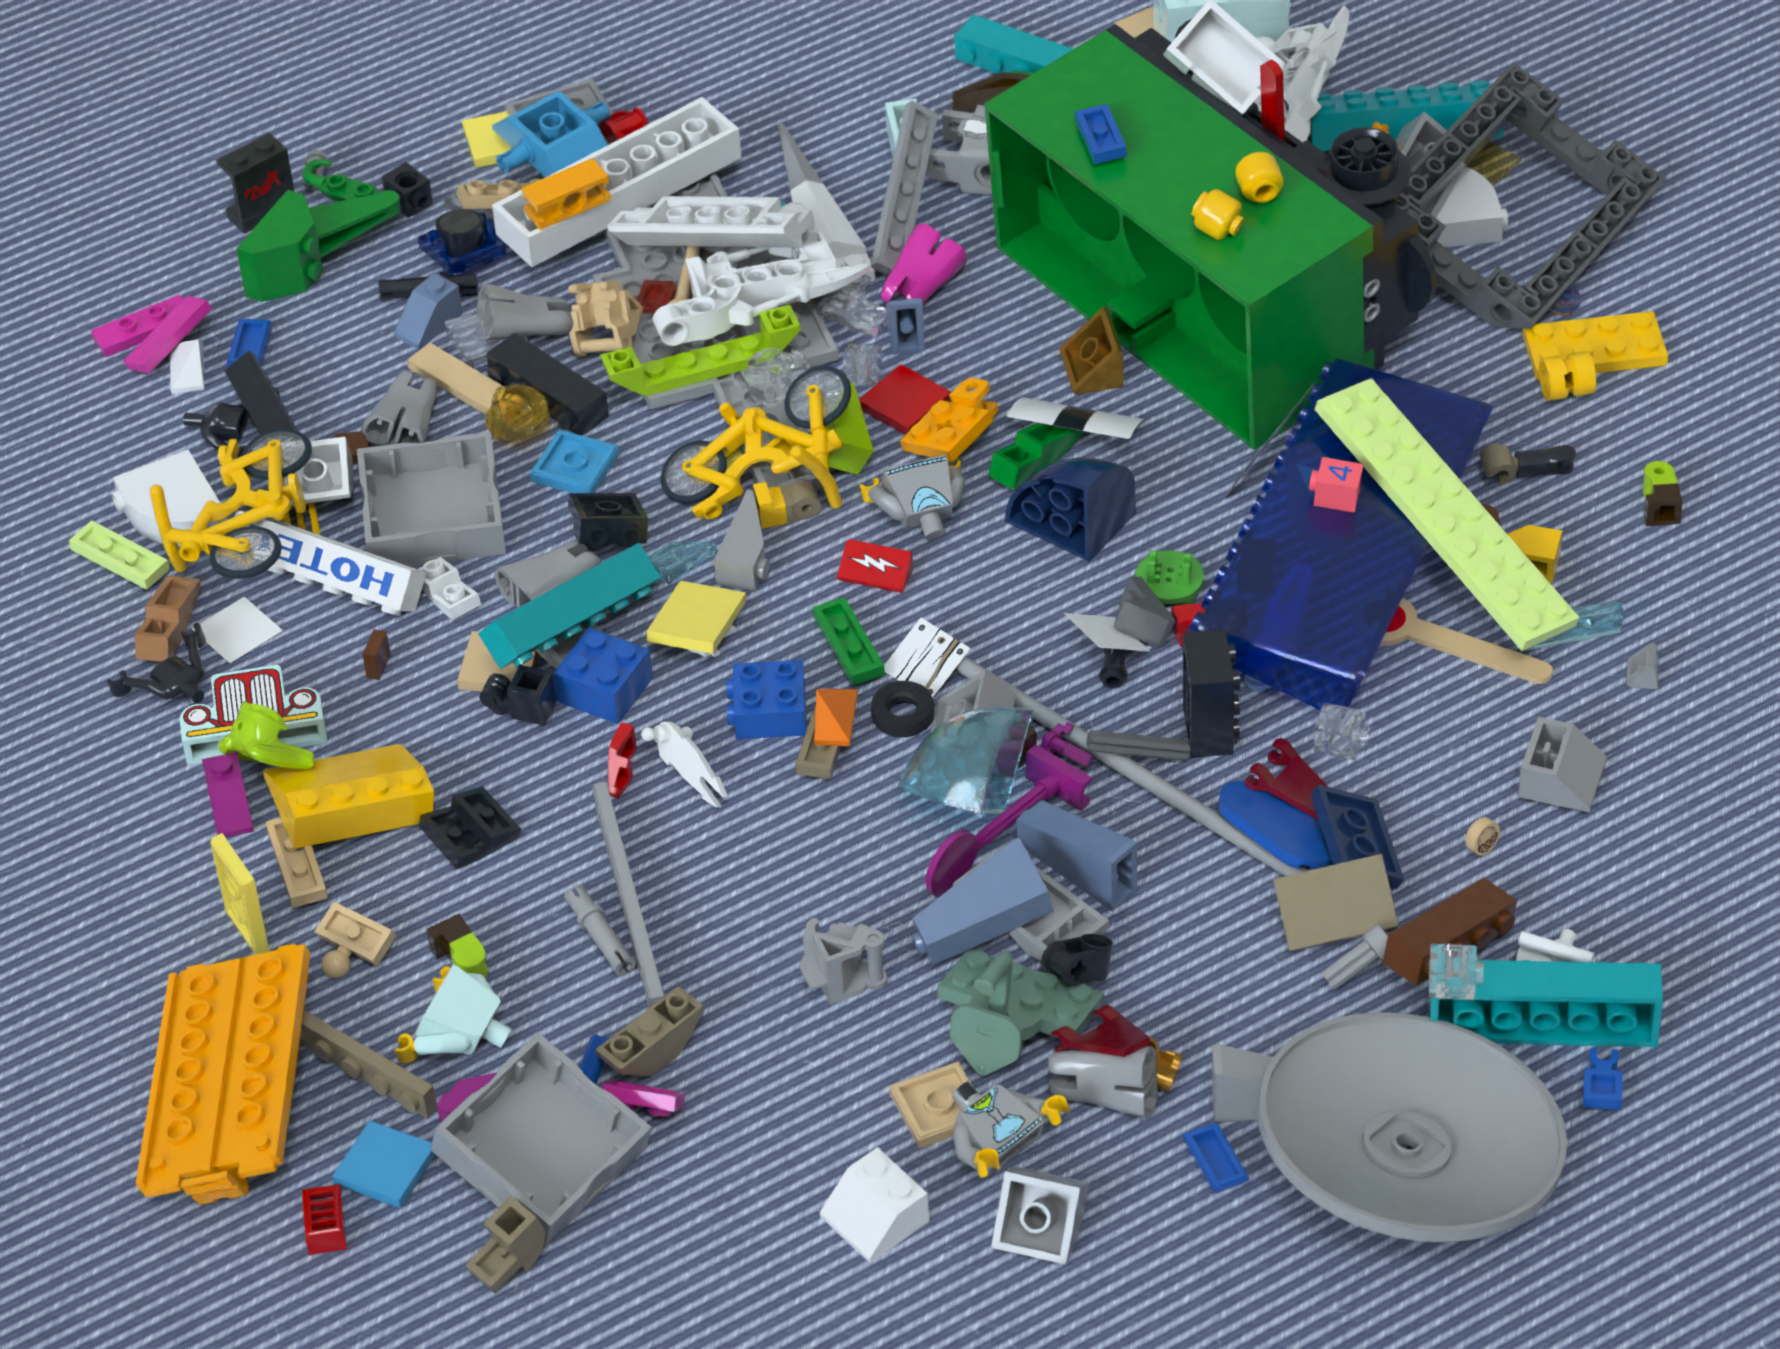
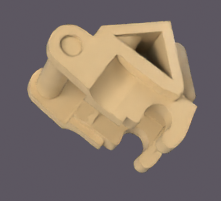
M620 280L579 283L569 286L570 294L577 293L576 305H572L571 312L573 328L569 332L573 352L577 357H585L588 353L615 351L633 346L632 336L636 333L643 307L628 290H621ZM605 325L606 328L613 330L614 338L592 339L596 326Z

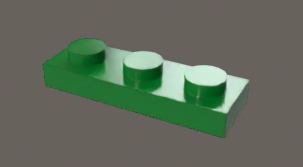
M845 597L812 607L816 623L852 686L885 675L882 660Z

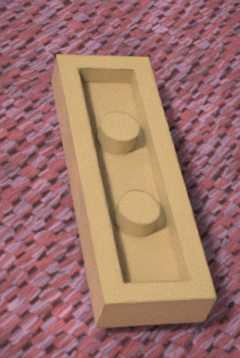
M281 818L265 822L292 908L328 899L326 887L312 846L294 849Z

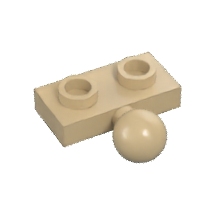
M333 902L315 930L319 938L338 947L337 950H332L325 954L321 963L322 970L330 978L345 976L351 968L349 958L351 954L378 966L397 935L393 930Z

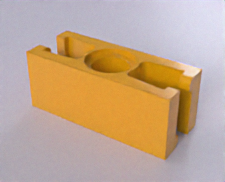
M591 158L522 187L523 198L529 202L524 205V211L539 230L547 228L610 201L611 194L605 188V185L609 184V176Z

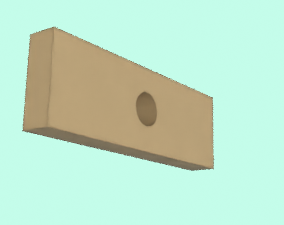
M533 179L529 183H516L512 180H501L499 183H485L479 180H471L468 184L457 185L456 196L463 209H492L493 204L522 190V187L541 179Z

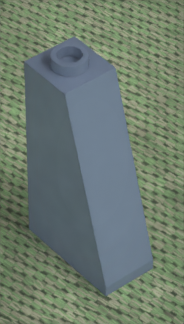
M1043 800L1031 809L1023 811L1016 820L1017 838L1021 839L1029 853L1112 912L1138 891L1137 842Z
M1018 837L1009 842L912 918L916 933L911 935L914 945L920 955L927 954L932 966L1054 912L1049 891L1021 839Z

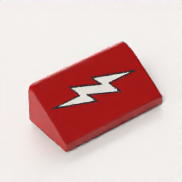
M848 539L843 551L837 580L903 593L913 571V554L906 550Z

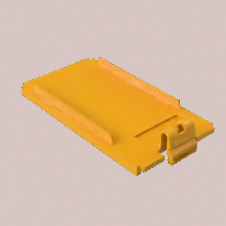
M289 944L278 947V950L206 966L204 963L189 966L187 970L180 971L179 976L176 972L169 974L135 1183L146 1198L178 1192L181 1189L187 1195H192V1199L199 1205L217 1202L218 1199L225 1197L232 1199L247 1196L249 1186L246 1177L275 1172L277 1165L283 1164L311 955L305 944Z

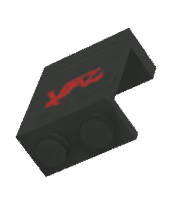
M271 133L216 160L217 165L232 180L236 203L225 208L227 219L244 234L256 227L287 190L295 192L288 150Z

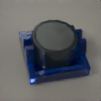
M467 209L446 212L436 220V230L434 229L418 236L419 248L450 275L462 273L468 268L492 262L494 259L506 255L505 243L496 236L493 220L491 218L487 219L484 212L478 213Z

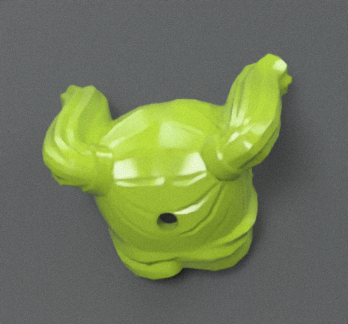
M243 701L230 734L222 738L218 743V749L224 755L237 752L238 759L243 761H259L274 766L297 769H311L315 763L313 752L279 741V731H286L288 726L276 711L259 704H250L247 701Z

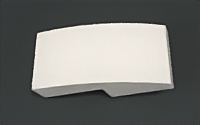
M439 557L430 560L418 569L427 572L422 590L450 619L454 620L481 605L478 593L463 583L458 569L443 558Z

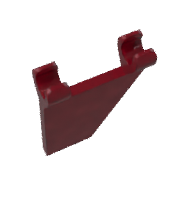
M1277 738L1273 742V747L1278 748L1282 754H1279L1276 750H1271L1267 758L1275 765L1287 766L1274 778L1265 765L1255 763L1250 767V772L1256 774L1259 779L1249 775L1244 783L1252 790L1268 791L1318 820L1310 793L1317 784L1327 787L1328 785L1297 754L1289 741L1284 738Z
M1104 1005L1094 1010V1015H1100L1104 1023L1081 1036L1068 1026H1062L1051 1032L1052 1036L1056 1035L1062 1041V1044L1054 1047L1055 1052L1078 1049L1126 1057L1151 1044L1150 1037L1109 1005Z

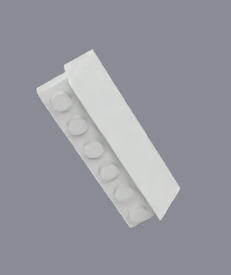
M662 196L653 208H636L634 211H620L607 227L611 234L627 245L804 248L801 236L813 222L811 209H781L779 197Z

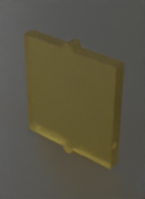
M1489 142L1466 167L1481 174L1494 187L1502 178L1509 177V172L1521 162V157Z

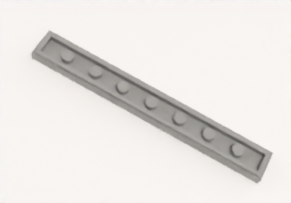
M606 781L595 783L592 787L595 809L647 1004L650 1008L664 997L607 783Z

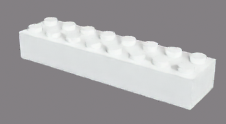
M701 97L553 173L556 174L593 158L609 176V184L605 185V188L611 194L610 201L539 230L524 211V205L529 202L523 198L522 190L492 205L496 235L531 267H534L608 228L609 223L620 211H634L636 208H646L658 202L662 196H669L742 158L739 128Z

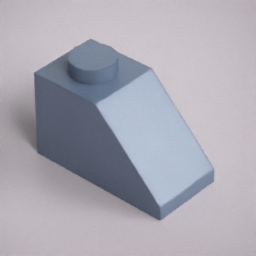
M433 273L412 290L394 332L395 337L418 350L429 343L463 315L459 285L436 273Z
M922 298L886 303L887 329L892 355L925 351Z

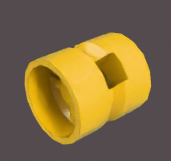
M1588 351L1568 354L1566 360L1561 356L1540 359L1539 379L1546 401L1565 399L1569 393H1572L1575 397L1595 393L1596 372L1593 359Z

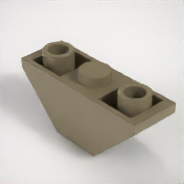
M677 986L595 1049L596 1055L621 1075L653 1077L680 1056L704 1012V1005L680 986Z

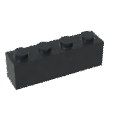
M516 333L486 353L487 372L490 379L524 398L526 402L534 406L541 414H546L557 421L562 428L569 429L573 433L583 436L609 417L607 393Z

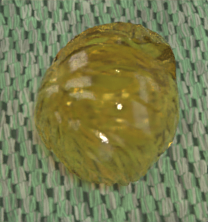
M512 384L510 386L497 387L492 396L491 407L486 412V427L500 441H520L535 438L545 429L548 423V403L542 394L530 386Z

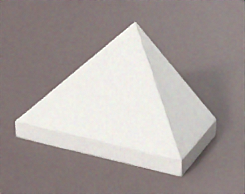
M196 339L181 342L170 352L171 394L204 390L203 341Z

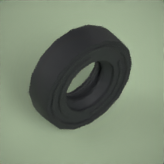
M913 681L888 683L878 689L873 696L871 705L873 721L876 727L887 735L905 738L918 735L929 727L934 718L935 705L930 691L923 685ZM900 702H908L916 706L915 712L906 716L892 714L889 709L892 705Z

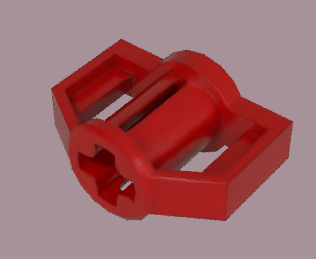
M636 107L632 111L612 113L609 120H605L597 126L603 137L611 144L643 128L649 122L644 112Z

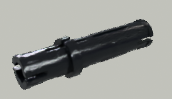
M440 272V276L459 285L460 293H478L476 272L448 275L447 272ZM428 277L380 279L378 283L380 300L409 298L412 290Z

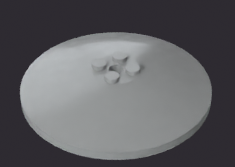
M1363 1013L1334 1018L1319 1023L1292 1038L1277 1052L1264 1073L1258 1096L1257 1117L1261 1137L1269 1155L1284 1176L1302 1194L1335 1216L1365 1229L1397 1238L1428 1242H1457L1487 1237L1508 1230L1528 1219L1548 1201L1561 1177L1567 1153V1136L1560 1109L1544 1083L1529 1067L1491 1040L1445 1021H1430L1429 1017L1402 1013ZM1409 1145L1414 1149H1404L1402 1147Z

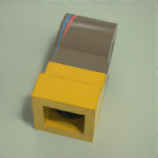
M798 479L789 485L768 488L766 482L753 484L761 529L809 519L817 515L821 509L815 485L811 480Z

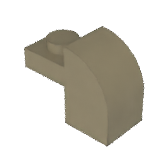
M512 1196L483 1223L492 1238L465 1264L468 1271L494 1294L520 1268L526 1273L531 1269L538 1259L545 1242V1231L537 1217Z

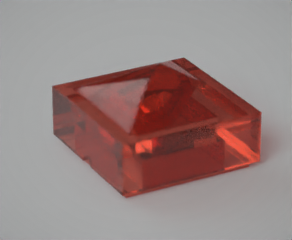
M644 280L637 301L643 307L642 313H655L660 307L672 301L677 290L674 281Z

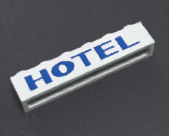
M236 510L235 516L246 512V510ZM270 517L246 526L267 528L273 531L281 541V554L268 571L284 574L286 570L295 573L294 580L313 585L314 581L323 583V590L342 595L343 591L353 594L351 600L358 603L371 605L372 601L382 604V611L393 615L401 616L402 611L415 612L427 572L285 522L274 520ZM248 535L237 538L249 539L251 547L245 552L254 555L255 563L256 560L264 562L274 550L272 540L264 536Z

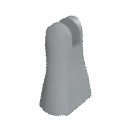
M485 283L479 291L476 311L485 340L506 339L514 333L519 336L566 335L573 328L571 308L565 299L552 296L521 294L489 283Z
M406 370L402 371L394 379L388 391L363 423L362 432L366 436V440L380 446L426 442L430 416L437 394L436 382L426 377L419 390L411 387L414 373Z
M578 540L542 555L498 567L495 570L496 584L501 595L509 603L517 604L518 608L543 595L557 582L561 585L601 563V560L592 551H587L584 544H579Z
M1146 1046L1126 1057L1090 1051H1060L1049 1055V1071L1063 1074L1052 1077L1049 1080L1050 1093L1053 1096L1062 1095L1069 1101L1099 1105L1148 1119L1152 1117L1158 1101L1156 1050L1152 1046Z

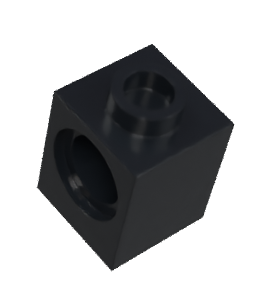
M408 162L381 176L383 191L390 190L398 193L401 205L400 213L405 217L409 218L433 204L430 180Z

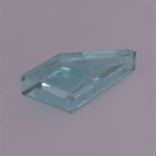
M670 542L649 556V559L661 576V579L670 584L716 554L717 549L714 542Z

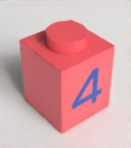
M1322 457L1319 471L1312 470L1309 490L1315 491L1313 506L1355 513L1361 488L1363 464Z

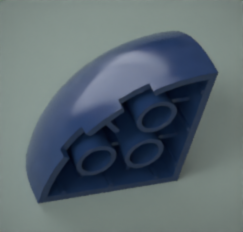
M1069 458L1051 463L1033 473L1012 494L1007 504L1005 522L1090 562L1136 514L1134 476L1127 467L1098 458Z

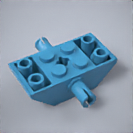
M557 91L492 125V130L512 147V149L496 156L498 167L504 174H507L527 162L544 177H547L608 146L597 126L599 123L611 118L608 106L605 103L603 104V101H598L593 106L582 111L563 93Z

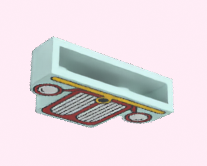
M279 665L213 675L211 677L214 706L210 708L204 704H195L184 709L180 715L181 737L187 765L202 763V759L224 755L218 749V743L222 738L230 734L243 701L269 707L284 719L288 729L278 733V739L283 743L297 747L328 743L319 693L312 688L303 687L293 690L286 696L282 671Z

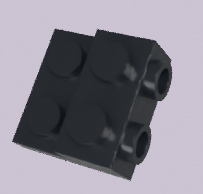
M569 493L568 507L574 518L573 532L579 544L597 548L603 544L632 547L637 543H647L648 516L636 493Z

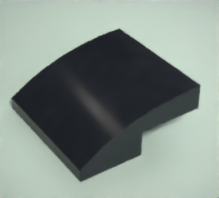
M483 786L453 795L451 806L422 814L419 820V827L456 869L479 861L501 849L519 836L521 828Z

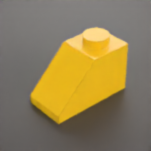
M1526 525L1508 533V536L1548 582L1553 584L1561 555L1563 530Z

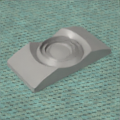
M1003 844L1001 847H999L997 850L991 853L988 857H986L984 860L978 863L975 867H973L971 870H969L967 873L961 876L958 880H956L953 883V886L956 885L959 881L965 878L968 874L974 871L977 867L983 864L986 860L992 857L995 853H997L1007 844ZM1036 867L1049 891L1054 912L1007 933L1028 956L1041 961L1043 952L1052 942L1081 937L1084 934H1100L1110 926V921Z

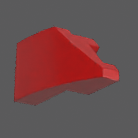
M621 722L611 740L608 755L609 794L617 799L621 797L633 779L631 758L637 751L634 726Z

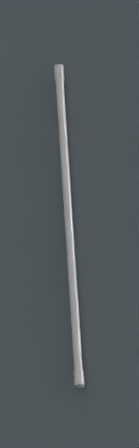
M966 656L955 668L957 672L968 679L987 670ZM990 672L1016 692L1014 703L1016 709L1050 730L1058 723L1063 726L1067 722L1073 724L1075 727L1070 735L1063 732L1061 737L1277 872L1288 876L1309 871V869L1302 865L1299 869L1283 863L1228 822L1222 815L1129 757L1121 754L1090 752L1086 745L1087 731ZM1394 928V929H1390V930H1385L1384 932H1385V934L1388 936L1389 933H1391L1392 931H1394V930H1396V929H1398V928Z

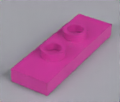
M180 294L92 329V338L105 357L140 344L182 302L183 298Z

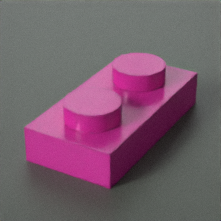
M611 1080L602 1085V1089L612 1093L631 1110L634 1109V1105L648 1107V1113L670 1116L671 1111L674 1112L681 1109L684 1105L685 1092Z

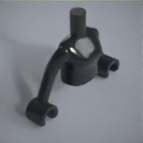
M225 403L215 404L206 414L185 412L183 416V424L185 426L201 427L200 432L204 440L217 450H219L221 445H228L221 439L240 440L248 421V412L244 405ZM246 446L239 447L237 458L242 456Z
M195 623L193 625L195 631L192 633L181 632L185 645L188 648L191 665L185 663L178 656L169 657L156 665L151 671V680L128 677L126 672L121 670L119 672L121 677L119 680H106L112 695L123 697L131 691L132 687L147 690L164 700L177 699L186 695L195 703L201 702L204 698V692L197 685L205 673L199 648L206 642L201 625Z

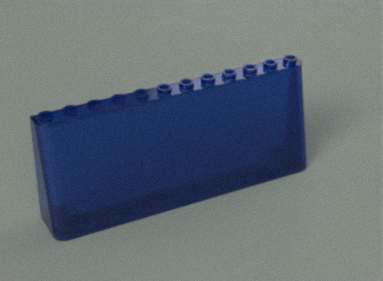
M1336 358L1334 363L1326 362L1319 377L1323 384L1315 383L1307 400L1312 405L1311 407L1304 405L1296 421V424L1301 425L1300 429L1292 428L1284 445L1289 448L1288 452L1281 449L1273 466L1278 471L1276 475L1269 472L1261 491L1266 493L1265 497L1260 495L1256 497L1249 514L1254 516L1253 520L1245 519L1237 537L1242 539L1241 543L1233 542L1225 559L1230 562L1229 566L1221 565L1213 584L1218 586L1217 590L1209 588L1201 605L1206 611L1204 615L1199 612L1196 613L1188 631L1226 629L1228 643H1234L1236 665H1232V668L1238 669L1239 672L1343 721L1421 560L1428 541L1364 467L1355 513L1313 506L1315 491L1309 490L1312 470L1319 471L1322 457L1360 463L1314 410L1317 400L1372 378L1458 478H1460L1494 406L1486 402Z

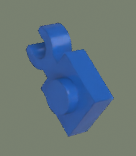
M1591 1048L1589 1068H1584L1583 1108L1621 1110L1623 1071L1617 1070L1619 1058L1617 1049H1612L1609 1060H1601L1597 1057V1048Z

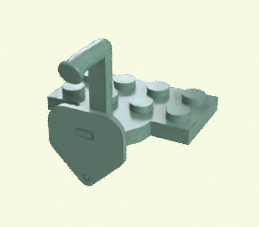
M969 949L965 951L939 983L937 998L960 1005L951 1016L950 1038L975 1072L980 1076H987L1015 1062L1021 1055L1023 1040L1032 1038L1038 1032L1052 1035V1031L1062 1026H1068L1078 1035H1081L1095 1016L1094 1010L1103 1006L1105 992L1092 989L1085 984L1071 986L1064 979L1058 978L1051 973H1043L1024 967L1017 962H1013L1012 953L1009 951H1003L996 957H993L983 951Z

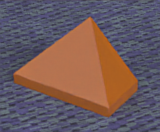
M816 689L815 745L850 746L858 689Z

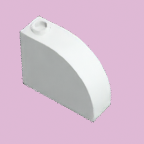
M1465 167L1436 216V219L1446 226L1437 241L1445 248L1502 242L1503 228L1508 227L1506 208L1501 209L1496 191L1490 182L1478 172Z
M189 450L113 477L116 491L112 492L111 495L117 510H124L129 521L139 533L162 544L150 497V488L153 485L157 484L163 488L172 528L190 530L206 502L214 501L215 503H220ZM227 517L220 521L210 522L207 528L227 520Z

